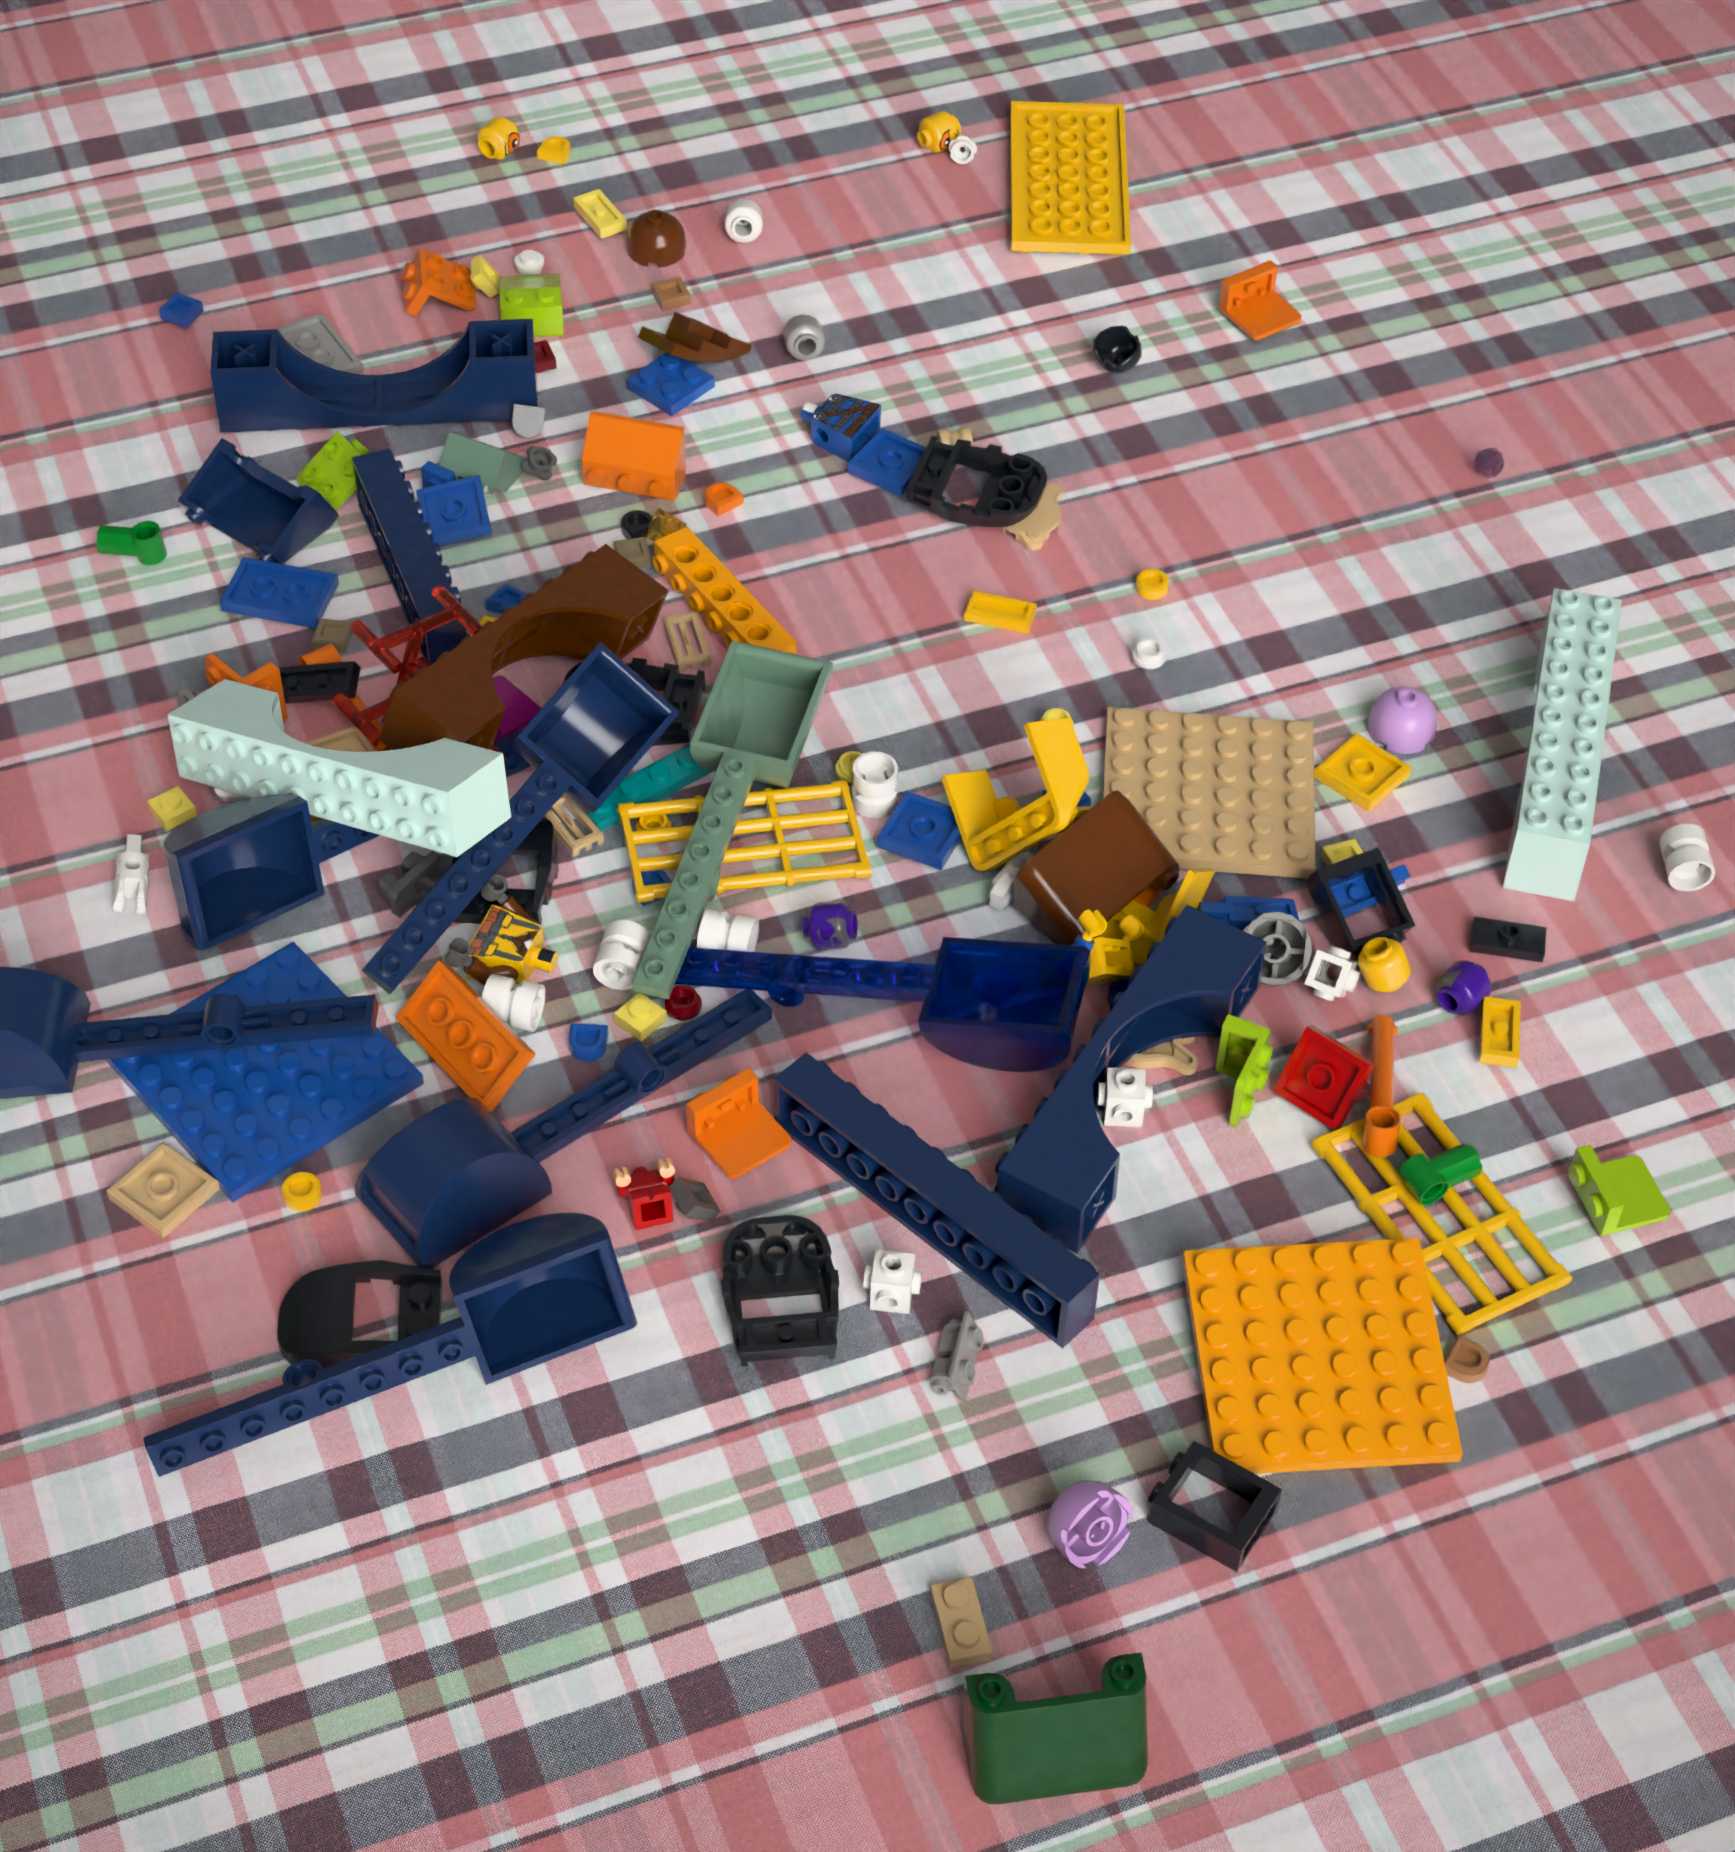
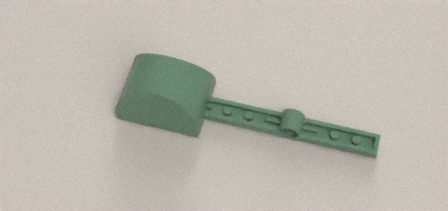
M731 641L690 743V753L695 762L701 768L716 773L632 982L633 991L669 1000L707 900L712 901L716 895L720 880V866L753 781L784 788L789 787L831 676L833 662Z

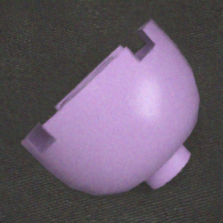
M1404 686L1390 688L1378 696L1373 703L1369 713L1367 730L1371 739L1376 744L1377 740L1387 745L1386 750L1400 754L1417 753L1424 750L1425 744L1430 741L1432 743L1435 738L1437 711L1431 698L1420 690Z
M1081 1480L1068 1486L1053 1502L1048 1514L1049 1536L1059 1553L1073 1565L1079 1568H1086L1084 1564H1088L1094 1559L1095 1564L1101 1565L1113 1557L1128 1539L1131 1530L1126 1527L1128 1514L1133 1518V1509L1128 1499L1105 1483Z

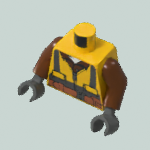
M500 874L492 875L489 880L490 884L486 883L481 889V895L487 901L497 900L498 906L492 905L470 944L461 938H456L449 945L450 951L445 956L446 962L451 967L463 965L466 977L471 980H477L484 986L491 974L511 977L515 980L516 985H519L522 980H529L534 969L552 973L557 966L558 952L545 949L543 928L524 910L512 895L507 896L504 893L507 889L506 879Z

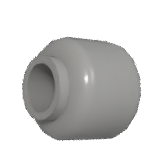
M801 314L790 319L784 327V341L787 351L792 357L807 361L820 355L824 349V333L821 324L816 318Z

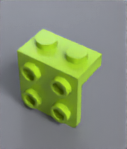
M337 431L298 474L297 482L303 487L307 485L318 491L337 511L356 490L352 457L367 454L369 450L356 438L350 442Z
M1228 1014L1222 1025L1215 1071L1237 1079L1229 1125L1237 1128L1241 1118L1248 1119L1253 1110L1256 1100L1253 1097L1255 1091H1262L1267 1082L1269 1070L1265 1068L1271 1059L1273 1047L1268 1045L1270 1029L1254 1024L1247 1019H1241Z
M1591 1144L1576 1148L1572 1163L1569 1166L1568 1177L1600 1236L1665 1221L1669 1218L1671 1213L1670 1207L1641 1157L1633 1155L1601 1163Z

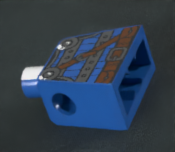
M835 393L822 406L807 402L802 409L801 419L811 423V440L814 444L849 462L880 430L881 405Z

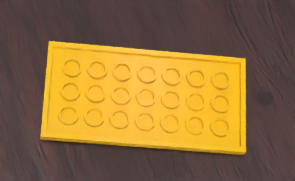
M1011 101V251L1130 254L1131 233L1124 104Z

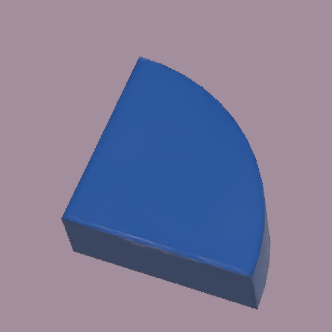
M505 583L485 600V609L502 614L506 610L502 608L510 606L514 608L522 602L527 594Z

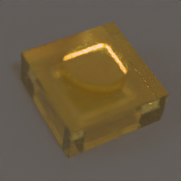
M658 508L652 515L647 538L652 541L658 540L685 528L686 523Z

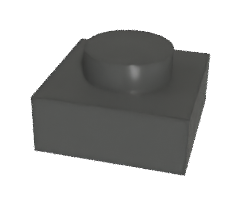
M678 1177L670 1185L669 1189L677 1201L676 1206L678 1210L687 1218L712 1222L721 1212L704 1183Z

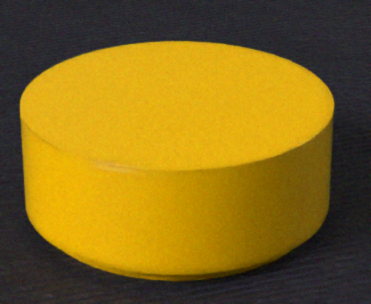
M1146 569L1137 575L1135 589L1141 597L1156 600L1163 598L1167 594L1169 578L1163 571Z
M297 1172L288 1176L281 1187L285 1205L294 1211L310 1210L317 1206L322 1198L320 1180L309 1172Z

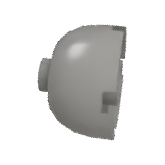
M1281 912L1264 913L1243 930L1266 941L1261 983L1271 986L1288 985L1301 978L1310 966L1314 953L1312 937L1306 926L1292 915Z

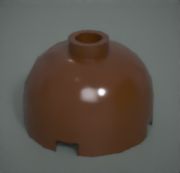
M651 210L640 214L631 223L627 232V251L629 257L634 262L648 267V262L658 263V268L667 267L677 263L685 254L686 239L684 228L675 216L664 211Z

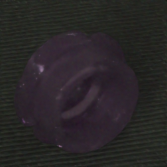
M1494 447L1481 450L1474 460V471L1477 474L1481 473L1486 478L1495 477L1504 467L1502 453L1498 452V449Z

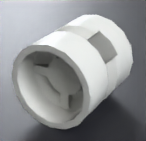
M868 752L856 758L853 763L852 803L855 811L862 816L868 818L885 817L892 813L897 806L898 764L890 755L882 752Z
M1680 824L1669 828L1661 835L1659 844L1668 880L1674 889L1694 891L1707 886L1714 879L1715 869L1709 852V846L1705 832L1700 826Z
M707 908L699 927L697 953L713 958H718L723 953L726 954L728 961L750 964L758 939V918L738 914L733 919H730L728 912Z
M616 920L609 923L604 930L600 949L593 966V974L596 979L612 989L627 990L633 988L632 982L650 939L648 931L633 921Z
M491 974L486 981L481 998L505 1022L510 1021L513 1028L534 1032L539 1025L544 1009L545 986L525 980L516 985L515 980L511 977Z

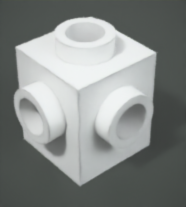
M1330 945L1328 951L1317 949L1316 954L1312 956L1310 966L1304 973V975H1307L1304 984L1314 988L1312 994L1333 1001L1335 996L1345 997L1347 991L1351 993L1354 991L1360 972L1355 970L1358 962L1349 959L1351 952ZM1332 966H1337L1340 969V975L1337 980H1332L1328 976V970Z
M1107 1067L1106 1082L1098 1083L1097 1104L1104 1106V1126L1142 1127L1144 1109L1152 1107L1153 1086L1146 1085V1069Z
M875 1250L873 1265L866 1264L863 1288L870 1289V1310L910 1314L912 1294L919 1295L922 1271L915 1270V1254L904 1253L900 1250Z

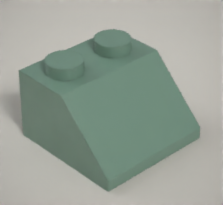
M449 432L439 465L454 471L456 480L480 475L483 491L493 495L495 489L504 492L509 490L524 472L522 470V463L527 458Z

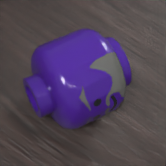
M844 902L815 903L810 909L809 916L803 917V935L805 938L810 937L811 943L816 949H845L849 946L852 939L857 938V914L855 910H850L849 906Z
M1467 960L1457 961L1437 979L1435 986L1437 1001L1449 1013L1458 1015L1470 1014L1482 1004L1485 996L1489 997L1491 983L1486 970L1482 966Z

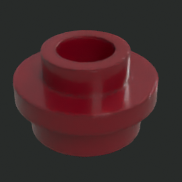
M680 985L674 987L669 1000L665 999L667 1014L676 1020H690L696 1017L702 1009L701 997L690 986Z

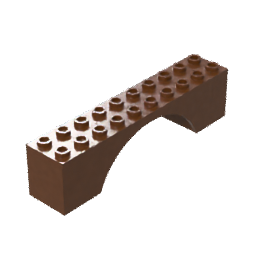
M607 544L595 552L589 551L575 566L573 564L569 565L562 575L556 579L550 578L536 593H528L520 604L514 608L508 607L494 622H486L478 633L472 637L466 636L452 651H444L437 658L436 662L428 667H421L413 678L407 682H399L390 693L391 703L381 720L383 727L378 740L391 750L419 746L443 738L491 750L506 710L497 694L492 675L509 664L531 657L558 655L586 659L600 642L622 659L650 638L669 590Z

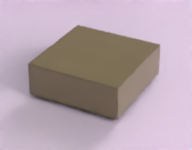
M646 537L613 541L614 550L639 569L652 567Z
M320 618L311 641L313 650L331 643L338 653L346 654L354 632L353 622Z

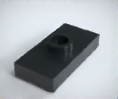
M1474 916L1470 952L1543 963L1547 927Z

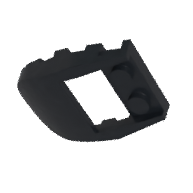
M932 436L907 486V501L951 522L982 527H1007L1022 521L1035 510L1045 491L1047 474L1044 467L1038 461L1020 453L1013 456L1003 453L1002 446L989 444L987 448L971 446V441L959 439L952 446L939 443L938 437ZM956 464L991 473L975 508L963 503L957 506L945 502V497L942 496Z
M633 658L631 663H625L654 690H664L663 698L680 712L652 746L689 743L702 691H705L706 688L705 671L698 670L697 675L679 673L678 665L665 663L664 667L647 665V659ZM582 662L578 663L569 670V672L565 676L563 684L572 675V673L580 666Z
M544 817L511 854L539 856L535 890L507 888L504 892L507 896L512 895L540 926L542 924L541 907L542 905L549 904L552 895L551 888L554 879L558 877L559 870L556 834L552 822ZM461 855L453 858L452 865ZM480 890L454 920V923L481 924L492 905L498 906L499 903L497 900L487 901L484 899Z
M795 1215L753 1218L737 1225L727 1236L723 1249L722 1294L728 1325L742 1367L748 1366V1362L818 1355H828L829 1359H835L839 1310L838 1270L834 1269L832 1263V1251L826 1234L816 1223L807 1218ZM820 1294L822 1312L746 1319L742 1317L741 1301Z
M376 1260L331 1266L304 1275L288 1290L279 1309L277 1338L282 1356L291 1365L300 1360L314 1359L319 1361L324 1369L396 1342L382 1340L353 1341L356 1283H371V1279L392 1280L393 1285H400L398 1340L440 1325L442 1306L441 1270Z

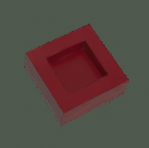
M547 340L535 342L537 373L557 368L556 358Z

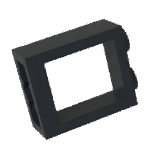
M1379 847L1317 869L1304 881L1334 946L1351 952L1350 956L1354 955L1356 960H1358L1359 953L1368 941L1377 937H1386L1402 943L1407 939L1405 934L1415 926ZM1365 875L1389 928L1355 941L1330 887Z
M1193 1441L1185 1454L1179 1451L1174 1457L1168 1470L1170 1476L1164 1484L1158 1482L1153 1488L1147 1504L1151 1505L1149 1523L1233 1571L1238 1572L1277 1512L1282 1489ZM1192 1471L1201 1474L1252 1503L1232 1535L1172 1502Z

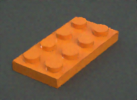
M441 960L437 961L395 1017L470 1098L479 1099L491 1112L536 1054L447 962Z

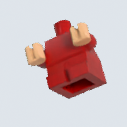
M666 1158V1162L660 1159L657 1162L658 1169L648 1171L644 1166L636 1167L632 1175L629 1174L626 1167H622L620 1172L618 1168L613 1171L618 1195L629 1199L630 1213L635 1230L674 1222L671 1192L669 1189L670 1185L675 1181V1168L672 1159Z

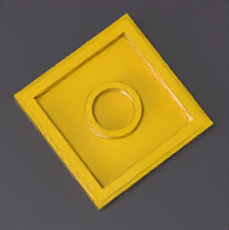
M1355 733L1314 769V778L1369 812L1410 776L1412 767L1358 733Z

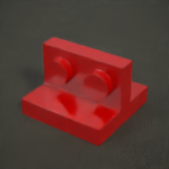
M1310 1025L1303 1032L1273 1092L1333 1130H1338L1342 1127L1354 1103L1369 1099L1370 1084L1366 1081L1375 1064L1325 1032Z

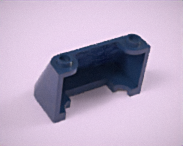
M221 438L177 501L187 510L184 515L189 520L199 526L203 522L255 551L257 553L256 557L259 560L284 564L332 527L339 514L318 491L307 485L297 487L259 466L253 458L241 456L235 450L236 446Z

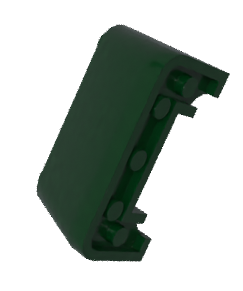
M1142 1653L1118 1655L1109 1659L1101 1673L1103 1691L1017 1703L1013 1688L1005 1677L996 1673L965 1676L961 1731L971 1784L975 1795L981 1801L988 1804H1005L1127 1787L1140 1782L1144 1778L1148 1766L1146 1670Z

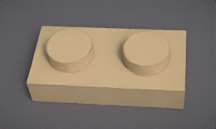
M967 1577L931 1584L930 1595L949 1668L992 1661L993 1652L973 1578Z

